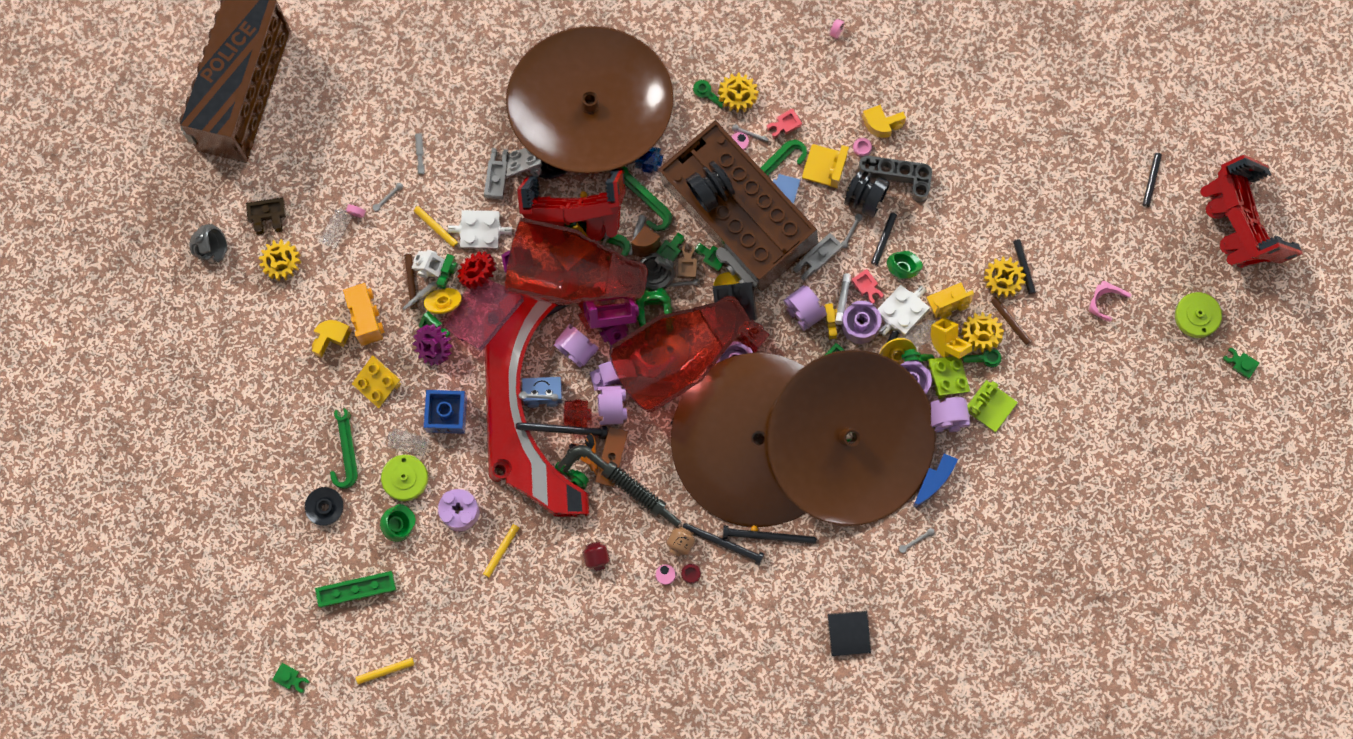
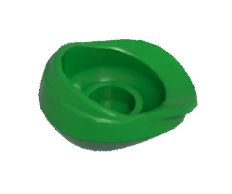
M910 251L895 252L887 259V268L891 275L897 279L904 280L915 277L923 269L920 259Z
M398 504L384 512L380 520V529L383 535L393 542L405 540L409 537L415 525V515L404 504Z

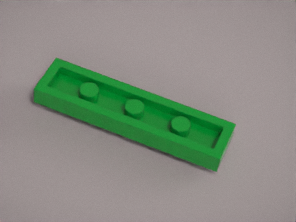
M393 571L315 588L319 608L397 591Z

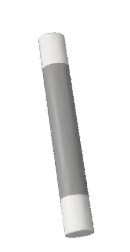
M848 273L843 275L835 323L838 325L843 324V315L851 275Z

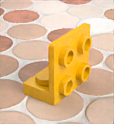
M812 144L802 179L838 189L849 147L842 145L840 151Z
M960 282L927 296L926 299L935 318L940 316L941 318H947L952 315V311L967 309L972 301L974 292L972 290L966 293Z

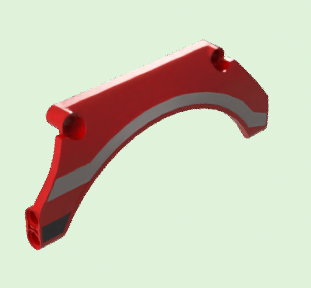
M550 270L543 271L499 306L500 312H491L484 321L489 478L494 482L506 479L508 486L532 499L553 514L554 517H577V515L584 514L589 516L588 493L566 479L551 465L538 448L530 431L516 429V423H526L521 399L519 398L520 375L523 358L532 335L542 320L554 308L579 293L578 272ZM491 319L495 320L498 325H497V326L491 325V323H490L489 320H491ZM500 468L503 471V475H497L494 469Z

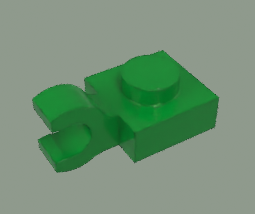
M678 232L671 243L665 240L656 253L674 262L681 253L678 247L685 240L684 236Z
M698 243L694 252L705 257L703 259L704 264L719 272L724 263H720L715 255L718 248L713 245L711 249H708L701 243Z

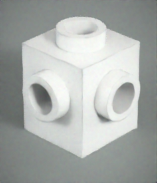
M432 250L418 251L414 258L412 269L417 271V274L423 278L439 277L445 259L438 256Z

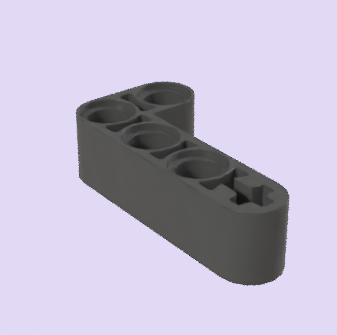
M864 156L860 159L858 171L860 169L865 170L864 177L872 173V178L875 179L880 177L884 180L913 184L911 193L913 200L918 203L927 200L932 178V169L928 164L875 156ZM865 164L869 165V169L865 168ZM888 167L890 171L884 172L881 168ZM905 169L909 174L903 175L900 173V170ZM924 172L927 174V177H921L918 173ZM921 189L925 192V194L919 195L917 194L916 190Z

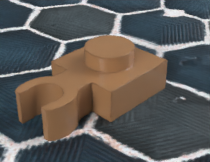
M684 245L682 247L684 258H678L677 278L696 279L697 259L692 258L694 246H692V251L687 253L685 252Z

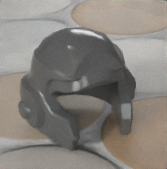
M213 224L202 225L191 236L189 243L190 252L193 256L203 261L209 260L214 256L213 260L219 263L227 252L226 237L217 226Z
M651 253L643 258L638 264L639 276L637 277V283L639 286L648 291L667 288L675 277L673 261L668 258L665 259L657 253Z

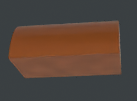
M644 226L631 242L632 254L638 257H646L651 253H656L661 247L660 236L647 226Z

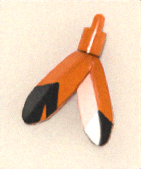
M590 433L585 439V446L592 448L591 451L596 454L595 438ZM575 443L569 444L570 449H572L575 446H578V444ZM581 457L580 460L589 464L591 471H594L595 475H597L598 466L589 458Z

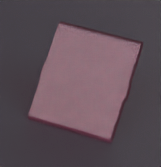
M488 279V283H483V287L478 285L475 290L472 287L467 289L461 296L462 301L460 305L446 313L440 320L442 323L440 327L448 330L458 340L468 343L479 351L485 348L524 301L522 297Z

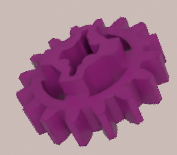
M427 324L416 331L417 334L413 336L416 341L412 345L417 347L414 352H419V359L423 357L424 363L430 362V366L435 364L438 366L449 359L448 356L452 354L449 349L453 345L448 343L451 338H446V331L442 333L441 327L435 328V324L430 326Z

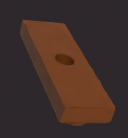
M609 427L601 459L609 463L611 460H609L608 456L614 455L615 459L612 461L617 464V467L620 466L628 431ZM599 467L595 483L614 488L615 483H612V480L609 481V478L606 479L602 476L603 469Z

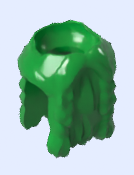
M663 288L650 292L648 290L637 291L635 302L639 308L637 320L642 337L647 335L644 307L647 305H660L663 307L665 332L669 334L673 328V308L667 291Z

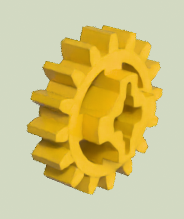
M740 73L737 74V77L730 74V79L724 77L723 82H720V89H718V95H720L719 102L724 101L723 107L729 106V111H732L734 108L736 113H739V109L746 112L747 107L751 109L753 103L757 102L759 93L757 91V84H753V78L748 80L746 74L741 77Z
M280 239L279 244L275 240L272 241V246L266 244L267 250H261L264 256L259 257V260L262 262L259 266L263 269V273L265 275L269 274L270 279H273L275 276L277 281H280L281 277L287 280V275L289 274L293 277L292 271L299 270L296 264H301L300 259H298L300 253L296 252L297 248L295 245L291 246L289 241L284 244L282 239ZM289 253L292 255V261L288 259ZM268 259L271 261L270 268L268 266Z
M1004 256L1001 258V261L995 258L993 261L994 265L989 263L987 266L989 269L984 271V274L987 276L984 277L983 281L988 282L985 287L992 288L991 294L997 292L998 298L1001 294H1004V297L1007 298L1009 293L1014 297L1015 291L1020 292L1022 289L1020 286H1024L1025 281L1022 279L1025 278L1026 274L1021 273L1024 268L1017 267L1018 261L1012 263L1011 257L1008 261H1005ZM995 270L997 275L992 279V273ZM1002 274L1004 277L1009 276L1008 279L1001 278ZM1017 277V282L1015 285H1013L1014 282L1012 279Z
M982 312L981 316H978L974 313L973 318L968 316L967 322L963 323L961 335H964V341H968V343L974 346V351L980 348L981 352H984V349L987 348L990 352L992 346L997 348L998 344L1002 342L1003 324H997L998 318L992 319L991 314L985 316L984 312Z

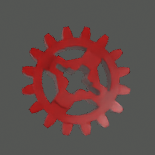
M478 251L476 255L472 253L471 258H465V263L460 264L462 269L457 270L459 282L467 289L472 287L475 290L478 285L483 287V283H488L489 277L494 276L492 272L496 271L494 266L497 265L494 261L495 259L490 254H487L486 251L483 253Z

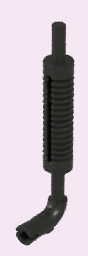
M578 445L568 449L567 454L557 465L561 470L564 464H566L562 471L567 473L576 460L579 461L581 457H587L603 469L602 476L606 479L609 478V481L612 480V483H615V486L618 485V488L621 487L620 490H623L624 493L626 492L627 495L629 494V497L635 499L636 502L638 501V504L641 503V506L647 508V511L650 510L652 515L657 517L660 514L676 527L681 522V520L664 508L667 503L662 499H658V496L655 497V494L652 495L653 492L649 493V489L647 490L646 487L644 488V485L638 483L637 480L635 481V478L632 479V476L626 474V471L623 472V469L620 470L621 467H617V464L612 460L606 463L592 452V448L588 446Z

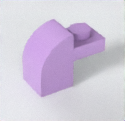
M628 359L603 363L599 365L598 369L590 372L594 391H597V387L625 384L637 378L633 361Z

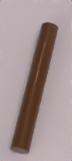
M405 254L409 300H412L417 295L414 269H412L413 260L412 254ZM418 302L414 303L410 308L418 309Z
M994 297L990 302L1025 345L1032 342L998 298Z

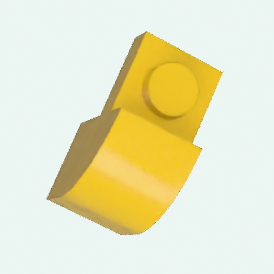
M881 105L864 110L862 119L872 135L879 138H888L891 136V129L898 130L903 127L906 116L904 112L885 117Z
M943 317L931 324V340L934 348L941 356L945 358L951 354L960 359L972 352L973 345L958 338L957 323Z
M327 320L320 323L314 329V333L319 336L312 344L314 355L322 358L330 342L344 347L352 332L350 326L336 320Z

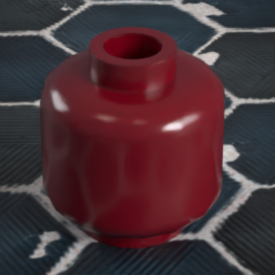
M600 541L585 545L586 548L582 551L586 567L589 569L593 568L594 572L606 569L605 565L610 562L607 546L601 544Z

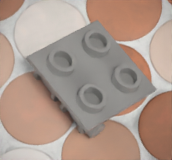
M526 148L515 150L508 154L506 176L508 178L529 170L534 177H538L542 173V161L532 155Z

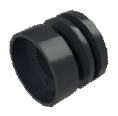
M714 161L708 163L712 172L706 166L702 167L705 177L702 178L695 172L685 179L698 202L708 213L719 206L716 199L717 196L723 201L728 200L724 191L730 197L735 195L731 180L725 171Z
M860 169L848 186L844 204L849 206L854 199L853 209H856L862 203V213L874 218L878 211L876 207L879 202L884 200L890 182L878 177L873 184L871 183L872 173H869L863 179L866 171Z

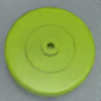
M1194 292L1180 300L1176 306L1174 317L1178 328L1184 334L1192 338H1205L1212 335L1220 326L1222 310L1219 303L1212 296L1202 292Z
M398 455L385 464L381 473V483L383 489L391 498L401 502H408L418 498L425 491L428 484V472L418 458L411 455Z

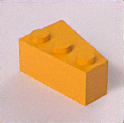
M365 283L344 289L343 292L351 314V321L356 330L355 336L361 346L383 340L382 334L385 333L382 322L378 323L377 316H380L377 305L373 306L371 299H374L372 289L367 288Z

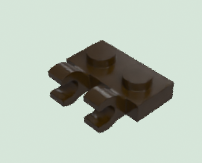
M283 197L246 203L247 219L249 223L254 222L256 235L264 234L262 221L271 219L275 232L283 231L281 218L286 217L285 200Z

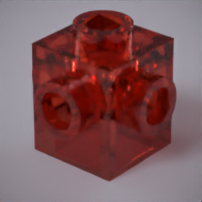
M752 320L748 325L744 323L739 329L740 335L737 341L748 346L753 353H756L770 334L764 330L760 323Z
M580 399L565 400L564 426L587 427L588 420H592V408H588V401Z

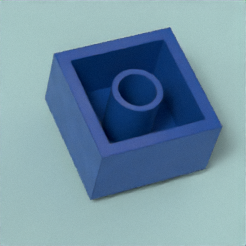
M426 390L424 429L427 433L465 434L467 395L465 391Z

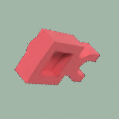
M792 108L776 118L777 123H770L766 128L768 131L773 128L777 130L772 134V138L775 139L783 131L787 135L801 127L802 122Z
M867 269L851 279V282L862 296L868 295L870 303L875 304V300L872 298L873 295H878L880 299L884 297V294L875 288L878 286V283Z

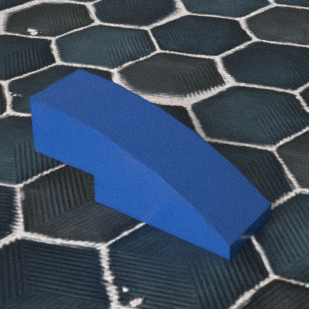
M944 453L937 470L929 468L913 505L914 507H919L939 491L951 475L958 461L957 458Z

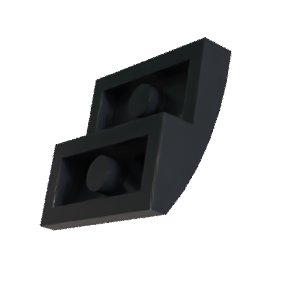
M753 282L713 286L717 324L757 320Z
M867 611L827 614L831 656L871 653Z

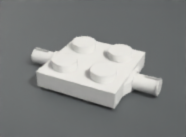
M462 210L459 226L448 225V233H459L460 248L498 249L501 234L512 235V227H501L499 211Z
M900 285L877 309L885 322V325L879 330L882 336L885 337L893 329L905 337L930 310V307L920 299L927 291L926 288L920 286L913 293Z

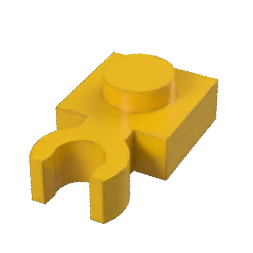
M832 303L825 304L829 340L837 339L835 325L837 309H833Z

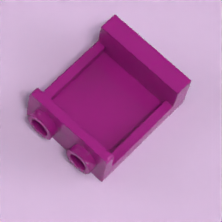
M627 292L624 293V303L596 307L591 297H584V316L590 328L637 323L636 316H639V308L635 304L634 298H631Z

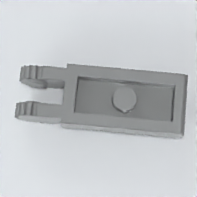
M492 148L491 157L488 161L484 197L503 199L507 175L508 149H503L502 161H496L497 149Z
M829 233L803 256V259L793 268V271L795 273L799 272L807 263L811 268L801 277L805 281L843 248V245Z
M719 248L716 250L715 255L719 262L728 265L726 269L732 276L737 275L740 279L739 283L753 282L754 289L756 288L757 283L726 249Z

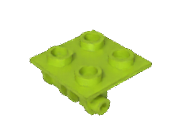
M952 356L928 360V369H930L931 377L934 379L932 384L935 385V395L939 399L945 398L946 395L970 392L961 358Z
M986 380L967 405L968 412L996 433L1018 402L997 388L998 384L992 381L990 383Z

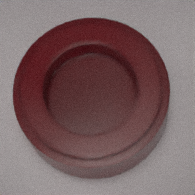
M687 564L682 568L681 576L686 583L694 584L700 579L701 571L697 565Z

